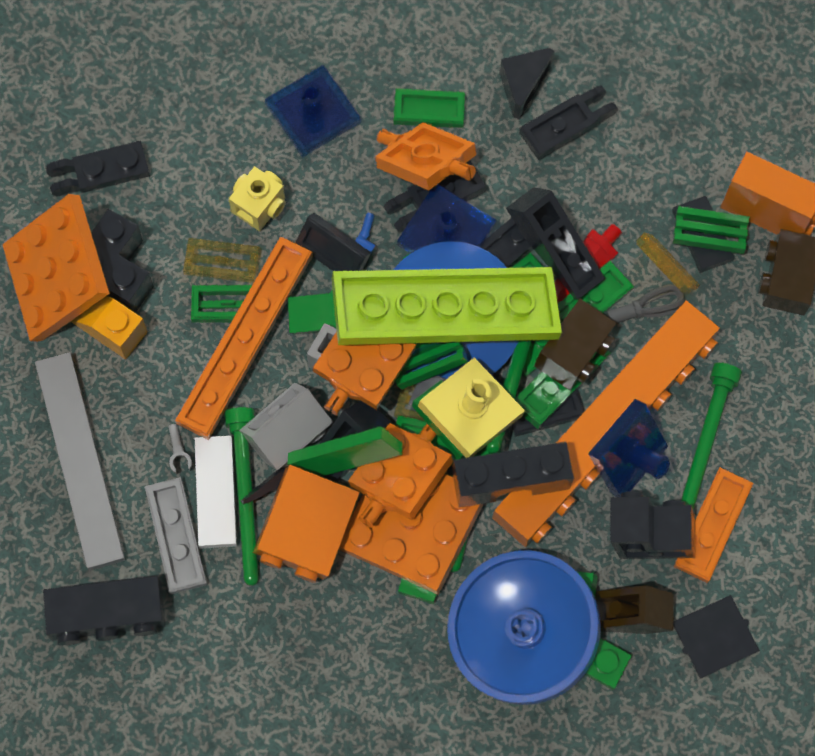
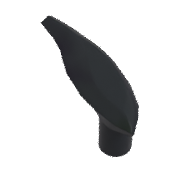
M288 466L270 475L241 500V503L246 504L262 497L266 493L277 490L284 471Z

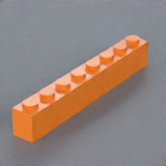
M686 300L556 442H567L574 476L570 489L539 495H532L531 490L511 492L494 510L492 519L525 548L532 540L539 544L552 529L548 524L557 513L563 517L577 500L572 496L582 486L587 490L601 474L597 471V468L605 460L611 464L624 449V446L621 444L628 434L635 437L647 424L648 420L644 416L652 407L659 411L669 400L672 394L668 390L675 382L682 385L695 370L691 364L699 356L706 359L715 349L718 342L714 339L720 327Z

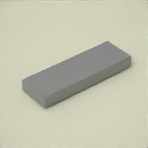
M181 477L145 486L170 595L206 586V578Z

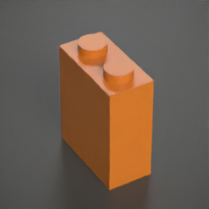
M746 152L720 208L732 214L749 216V222L776 235L779 234L781 229L811 235L815 227V183Z
M289 465L284 471L253 553L260 555L259 561L270 567L281 569L283 564L296 569L295 576L306 581L316 583L317 578L322 580L327 578L360 492Z

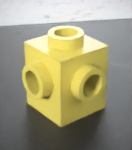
M254 166L248 175L243 174L236 181L233 187V194L229 197L231 212L260 232L270 218H277L284 209L286 201H284L283 183L274 173L270 171H265L264 173Z

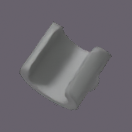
M171 424L168 426L173 446V455L169 460L170 467L177 474L174 466L175 460L179 457H184L188 460L190 471L192 460L184 452L177 424Z

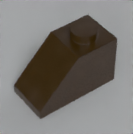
M646 585L596 591L595 600L599 609L602 632L651 634L673 631L674 593Z

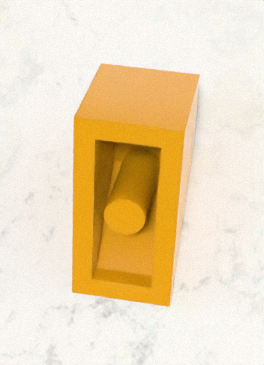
M108 296L70 321L125 360L148 332L142 317Z

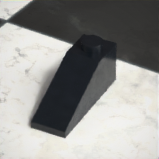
M533 187L506 208L523 237L548 267H552L554 275L574 299H580L605 279L551 190Z

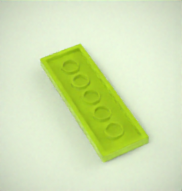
M552 267L333 271L331 280L338 345L559 339L562 334Z

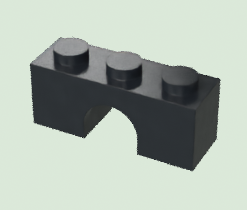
M567 442L456 459L453 462L452 468L459 508L496 502L497 497L514 491L531 490L532 495L569 490L574 479Z

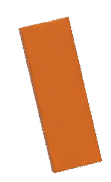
M719 467L695 519V558H677L673 567L706 583L709 582L753 486L752 482Z

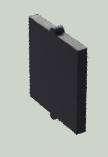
M731 595L673 621V626L684 646L682 653L688 654L700 679L760 651L747 627L749 621L743 619Z

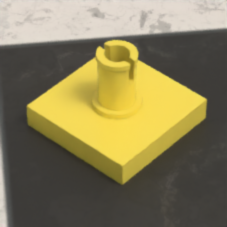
M475 357L423 397L418 404V407L466 458L477 454L520 419L525 411Z

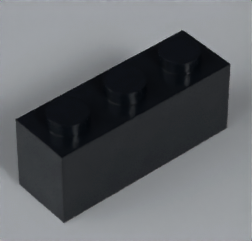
M158 575L43 589L46 635L52 641L57 640V644L61 646L79 644L81 642L80 637L95 636L97 641L114 640L119 638V632L134 631V636H148L156 634L157 628L165 627L162 584Z

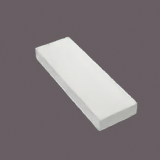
M232 436L210 437L209 440L197 437L195 438L199 549L237 546Z

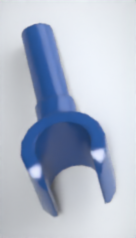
M366 213L361 232L355 242L372 253L376 245L368 241L367 238L370 235L374 215Z

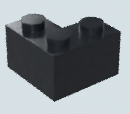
M107 209L91 232L108 287L109 295L107 296L114 298L136 313L154 287L150 273L130 262V259L143 242V238L138 225Z
M634 491L623 492L620 494V497H610V543L620 559L695 558V514L692 506L685 505V502L680 500H668L663 502V506H653L649 496L643 497V493Z

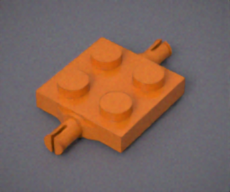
M422 122L413 130L402 135L394 134L386 129H382L377 135V141L388 146L375 156L377 168L426 190L432 189L449 175L455 174L468 181L475 175V167L466 164L476 156L475 143Z
M336 332L313 366V372L328 380L336 389L327 404L324 405V408L329 412L332 409V414L338 415V412L349 397L350 399L361 400L377 410L415 351L416 344L338 345Z
M389 423L385 430L403 443L402 455L359 466L348 480L351 488L366 495L371 501L362 515L359 516L360 521L365 525L367 524L369 527H372L383 510L397 512L413 520L453 463L451 454L431 443L437 434L427 423L419 434L409 433Z

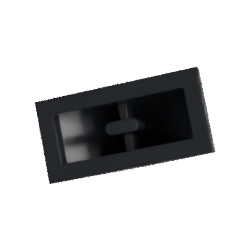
M551 48L501 59L499 74L512 115L520 120L552 66L555 51Z

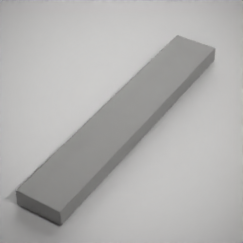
M71 352L36 361L35 365L87 569L90 571L125 561Z

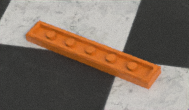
M280 236L175 420L177 425L207 440L210 439L287 303L288 297L291 296L313 257L312 251Z

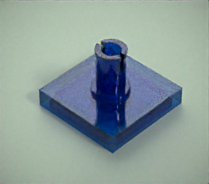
M324 65L264 99L265 105L302 158L361 123V117Z
M437 184L430 190L398 238L397 245L409 253H413L430 244L450 241L464 242L481 247L495 226L496 219Z
M637 399L633 400L588 453L609 491L615 497H620V494L623 492L631 491L646 472L655 479H660L666 475L670 467V460L662 455L668 448V445L647 405Z

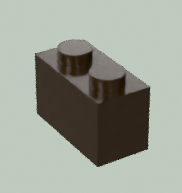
M781 229L775 241L769 240L765 254V261L771 262L769 273L763 272L758 293L764 295L762 306L804 316L811 305L815 286V237Z
M579 299L561 323L562 334L560 338L547 342L539 353L534 367L570 391L577 381L584 384L596 367L591 362L597 353L604 356L615 341L611 333L616 322L582 299Z

